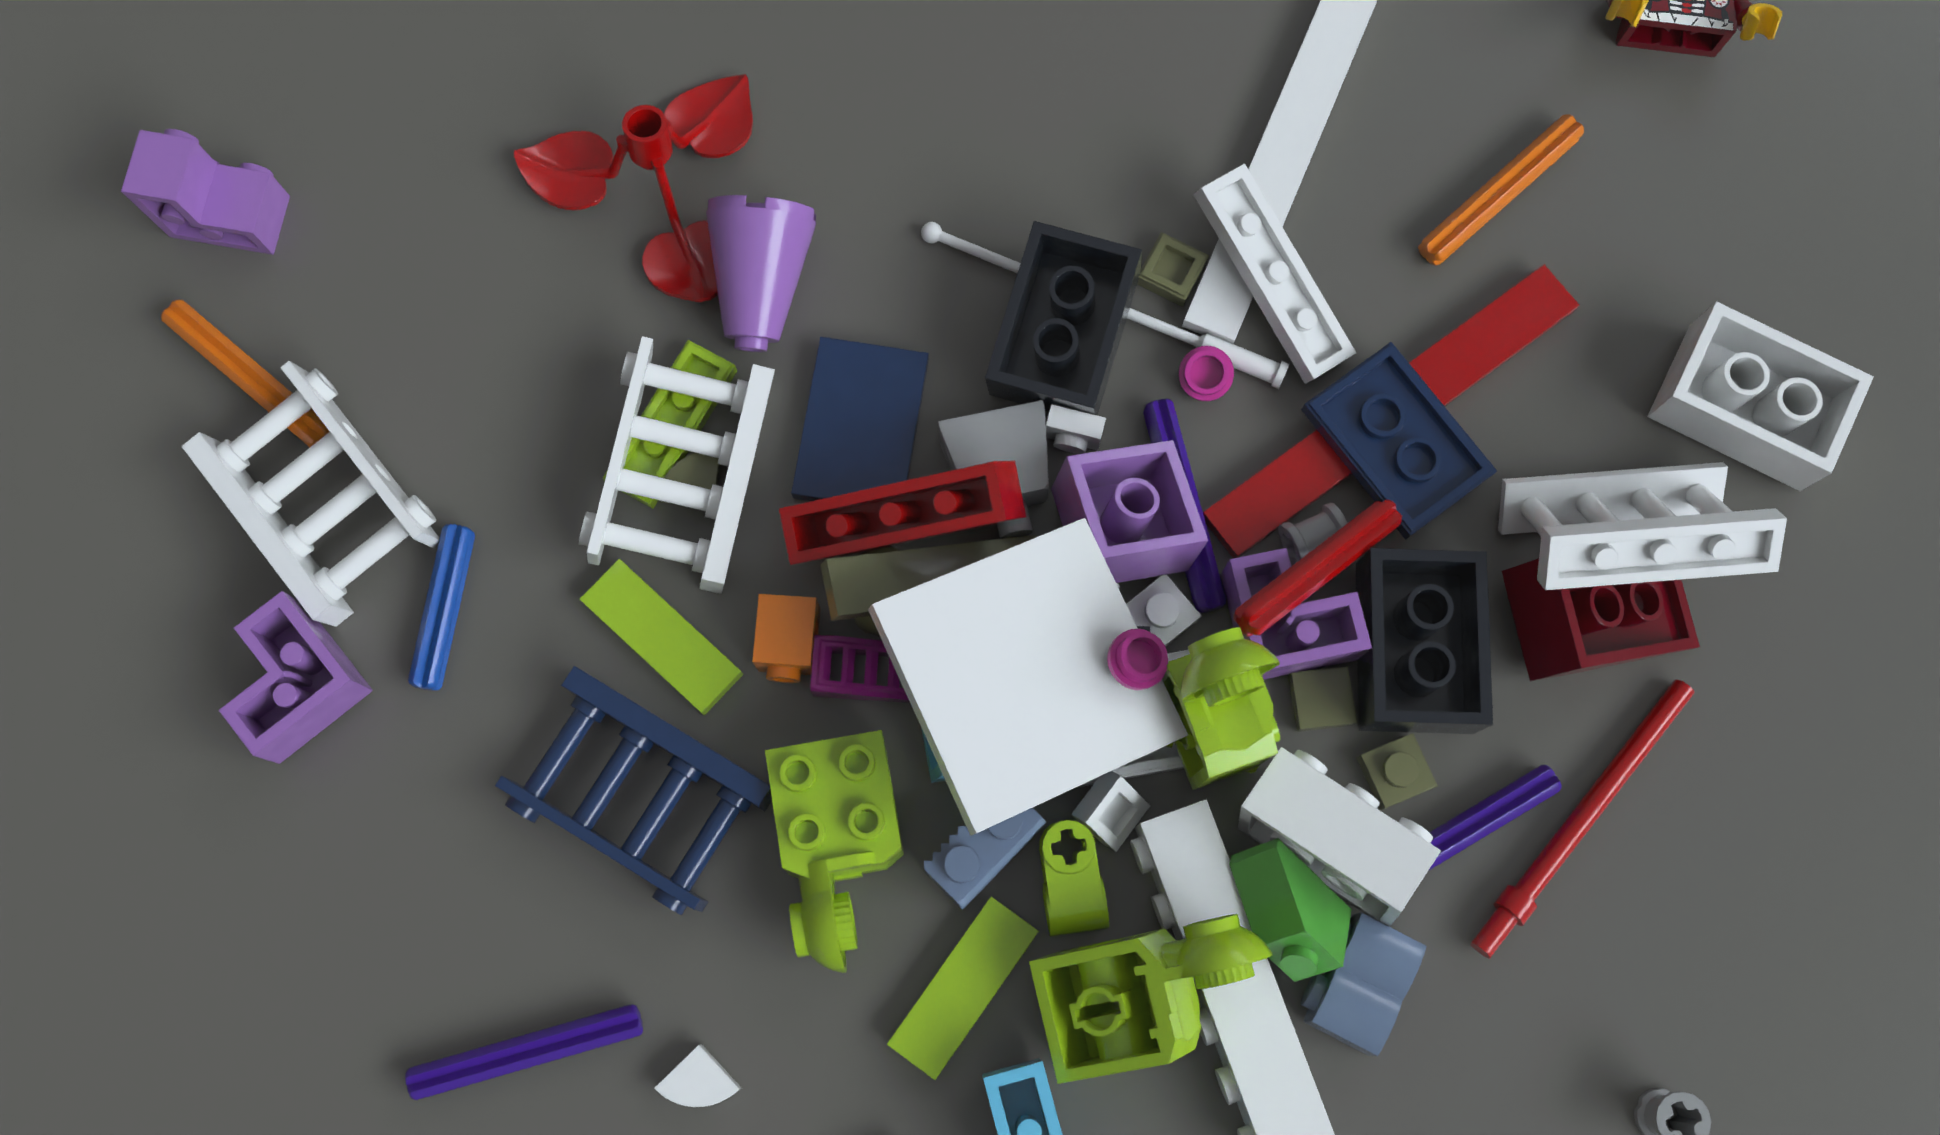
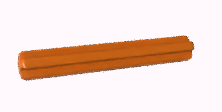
M1570 114L1562 115L1431 231L1418 247L1421 256L1434 266L1440 265L1575 145L1584 134L1583 125L1577 122L1574 116Z
M174 300L168 308L163 310L161 314L162 322L266 411L270 412L293 394L184 300ZM312 409L287 427L308 447L314 445L330 432Z

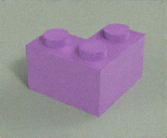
M166 129L164 134L139 130L121 192L169 237L272 255L275 252L290 195L267 168L253 163H241L240 167L221 165L212 159L199 145V140L196 137L176 129Z
M1287 548L1229 560L1220 576L1233 628L1239 627L1233 619L1236 608L1291 567ZM1358 592L1301 603L1261 635L1256 636L1253 634L1249 637L1243 635L1244 639L1263 645L1280 662V665L1262 675L1263 680L1289 675L1294 672L1356 661L1372 649Z
M281 591L234 627L235 631L267 673L219 709V712L253 756L280 764L373 690L323 625L318 621L312 620L297 599Z

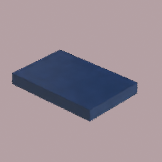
M820 337L791 491L794 499L815 501L908 480L929 353Z
M1392 342L1306 402L1301 409L1375 502H1383L1389 499L1396 503V510L1402 515V522L1396 529L1405 540L1497 472L1496 468Z

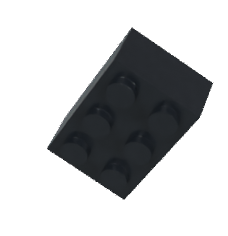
M1034 221L985 376L989 395L1020 404L1043 400L1045 411L1050 412L1051 404L1098 416L1141 273L1142 249Z
M1370 548L1356 563V592H1358L1372 649L1358 659L1359 731L1475 734L1492 726L1493 705L1487 551Z

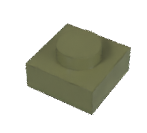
M1413 733L1356 757L1373 796L1380 802V810L1438 786Z

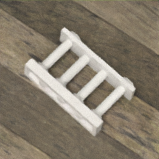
M642 336L638 353L627 352L620 384L629 386L598 510L597 513L586 512L580 532L579 545L588 547V563L598 566L604 545L693 565L692 571L703 573L699 589L721 594L775 369L753 364L749 382L738 379L737 384L651 363L653 339ZM645 385L731 406L730 412L741 414L737 433L725 431L724 436H719L638 416ZM631 438L719 458L718 464L728 466L724 487L712 484V488L707 489L624 469ZM618 491L706 511L705 517L715 519L711 540L699 538V542L695 543L610 523Z
M288 361L280 368L297 388L293 394L232 442L228 439L220 442L199 432L182 445V448L311 619L337 627L354 613L342 597L347 593L345 587L409 535L414 540L432 548L438 545L440 538L431 527L436 522V518L430 509L417 496L412 495L408 498L332 400L338 395V392L331 382L316 368L309 373L293 362ZM312 408L330 432L265 484L260 481L255 483L245 470L250 465L248 458ZM344 450L362 472V475L298 526L293 524L288 526L277 512L282 507L280 501ZM377 492L396 517L330 570L326 567L321 569L310 555L314 550L313 543Z
M1723 462L1502 479L1498 531L1502 535L1538 532L1541 536L1537 580L1545 590L1778 572L1787 518L1776 508L1735 512L1729 509L1723 503L1728 466Z

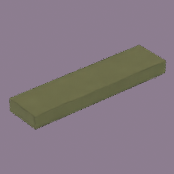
M1037 535L826 559L820 564L831 620L871 616L868 608L876 602L1034 539Z

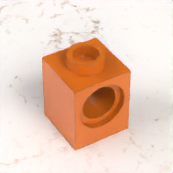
M759 594L752 662L759 672H766L767 680L781 683H799L801 674L811 675L814 637L819 635L821 612L816 597Z

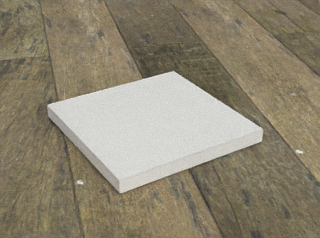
M1085 518L872 604L868 608L970 836L1188 736L1162 680L1148 689L1132 690L1118 683L1109 670L1107 655L1112 641L1123 632L1138 628Z

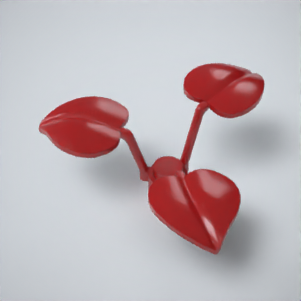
M746 74L735 75L697 86L676 97L668 104L664 113L652 105H639L630 109L623 117L622 129L624 135H618L616 138L618 147L614 157L609 144L598 134L589 131H570L552 136L534 146L514 150L516 164L523 179L536 195L548 204L564 210H582L599 204L604 199L607 191L605 179H614L618 176L627 152L636 165L646 170H654L674 232L659 234L649 241L642 256L645 275L657 290L668 296L694 302L709 301L718 295L708 222L706 220L697 221L683 229L664 165L672 155V143L678 149H684L690 144L693 151L704 158L729 156L745 146L752 134L753 128L748 77Z

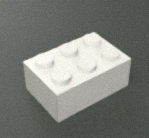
M1716 301L1690 324L1647 417L1798 491H1802L1832 473L1874 376Z
M1281 747L1242 804L1238 829L1260 844L1279 838L1339 897L1369 917L1390 927L1403 911L1441 852L1440 849L1431 844L1433 836L1422 826L1410 819L1402 817L1397 822L1378 810L1380 802L1363 788L1349 783L1344 788L1325 775L1328 771L1326 766L1312 755L1302 750H1297L1293 755Z

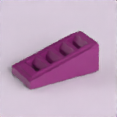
M815 635L810 691L813 697L910 703L904 688H899L900 679L890 657L887 686L876 685L878 657H889L881 640ZM832 653L843 654L841 681L830 680ZM855 655H866L864 684L853 683Z

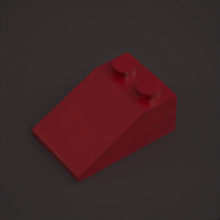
M1539 558L1501 571L1530 681L1564 676L1700 647L1682 580L1545 590L1537 580Z

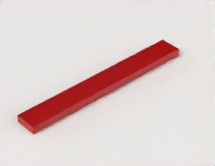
M1544 264L1414 358L1409 364L1441 403L1446 406L1572 314L1580 305ZM1315 430L1203 512L1205 522L1233 559L1239 558L1276 531L1281 524L1291 520L1351 476L1352 473L1318 430Z

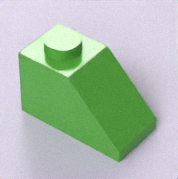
M1279 838L1231 855L1229 865L1252 932L1258 935L1273 955L1268 958L1294 982L1343 967L1352 909Z

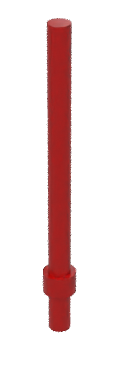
M1677 679L1673 681L1515 886L1507 885L1493 903L1496 911L1470 943L1478 953L1490 959L1515 925L1523 926L1537 908L1534 902L1694 695V690L1687 683Z

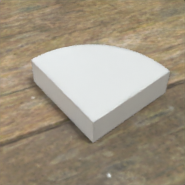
M700 1044L654 1089L674 1103L688 1107H705L728 1099L737 1093L741 1087L709 1051Z

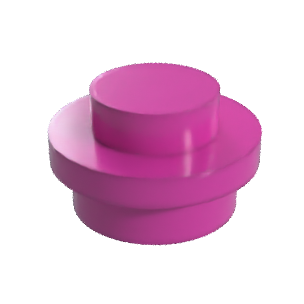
M1201 346L1191 350L1183 358L1179 367V382L1182 389L1187 395L1198 401L1207 402L1222 397L1229 390L1234 379V367L1231 359L1225 352L1213 346Z
M1130 629L1112 641L1108 650L1107 662L1112 676L1122 686L1132 690H1145L1159 683L1167 671L1168 654L1162 640L1153 633L1144 629Z

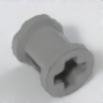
M1329 502L1321 507V513L1294 525L1287 521L1278 527L1282 546L1287 548L1289 559L1294 565L1348 522L1341 510L1334 503Z
M1663 1088L1649 1089L1639 1097L1638 1105L1634 1110L1635 1124L1642 1135H1709L1711 1118L1709 1110L1704 1102L1694 1094L1682 1091L1670 1092ZM1673 1107L1677 1109L1678 1116L1670 1120L1672 1128L1670 1129L1667 1128L1666 1120L1674 1115Z

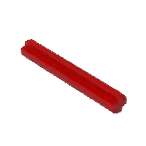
M1389 499L1383 502L1376 501L1236 608L1233 619L1239 625L1242 634L1249 637L1253 634L1257 636L1264 633L1399 527L1402 522V515L1396 510V503Z

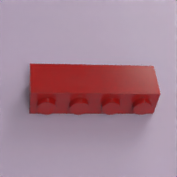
M1015 460L992 461L779 508L790 565L824 560L1026 517Z

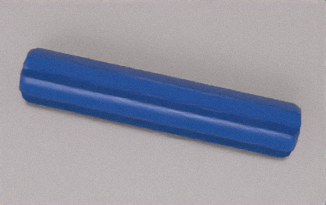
M446 524L441 530L408 677L409 684L419 689L440 690L443 685L475 540L474 532L465 526Z

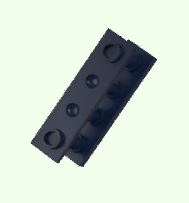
M574 666L561 686L576 696L570 705L575 709L524 787L504 776L500 777L495 786L510 795L505 806L533 823L537 821L540 815L546 817L658 888L652 897L676 913L682 915L687 906L693 910L703 912L708 901L690 890L739 812L746 813L751 804L764 812L772 801L770 785ZM608 715L624 725L619 733V736L623 739L571 817L544 800V798L594 721L600 724L604 716ZM655 744L673 755L667 764L672 769L626 841L620 847L592 829L642 751L649 753ZM702 774L722 785L716 794L721 799L675 872L669 878L641 859L690 782L694 781L697 783Z

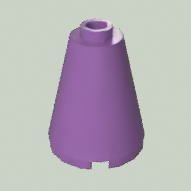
M727 195L710 198L706 215L724 337L735 340L734 349L750 352H767L768 343H777L780 340L816 227L815 210L797 202L765 197V203H746L747 195Z

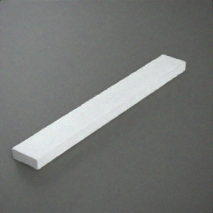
M1377 0L1320 1L1248 170L1282 227ZM1218 239L1182 327L1201 335L1210 334L1234 344L1253 295L1220 239Z

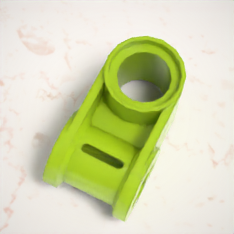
M1060 820L1050 824L1043 831L1039 840V853L1044 881L1042 883L1043 900L1050 937L1109 928L1106 893L1099 872L1096 845L1092 833L1085 825L1073 820ZM1068 829L1070 838L1080 839L1082 843L1081 850L1073 852V862L1065 864L1063 855L1053 854L1051 850V844L1061 840V831Z

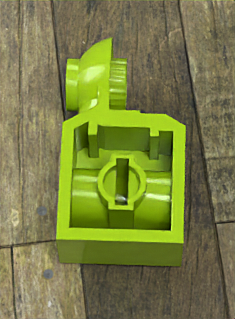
M1240 627L1227 629L1192 643L1188 646L1189 655L1168 662L1167 671L1162 678L1188 733V736L1174 743L1192 790L1256 768L1278 754L1276 742L1280 741V733L1273 716V702L1262 675L1280 665V662L1263 645L1244 639Z
M882 730L765 750L782 868L790 876L799 879L802 902L789 905L791 930L798 958L811 956L818 964L836 972L846 973L845 951L858 949V941L849 892L836 894L835 882L860 878L866 873L887 870L904 855L886 744Z
M1231 914L1183 926L1186 938L1181 940H1175L1164 928L1058 951L1029 961L1057 1083L1061 1084L1166 1065L1196 1049L1201 1030L1200 1007L1196 987L1197 989L1213 988L1255 976L1252 963L1271 957L1273 954L1269 947L1254 932L1240 926L1238 914Z

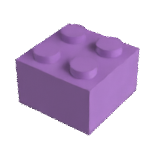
M1173 440L1067 456L1051 488L1062 525L1066 526L1083 518L1086 519L1116 583L1188 571L1208 542Z

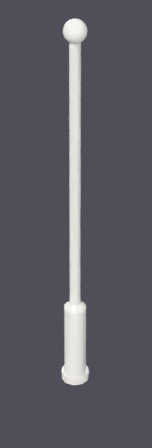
M928 222L921 229V236L927 243L939 241L1018 273L1021 263L943 232L940 225L936 222ZM1132 308L1129 309L1127 319L1196 346V348L1201 346L1219 348L1229 356L1235 369L1271 383V387L1279 389L1288 369V363L1283 361L1281 363L1210 334L1195 335Z

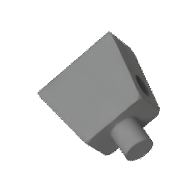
M1043 400L938 421L940 445L951 470L992 461L1015 460L1026 517L997 523L1000 539L1032 534L1033 529L1027 506L1046 502L1049 491L1046 422Z

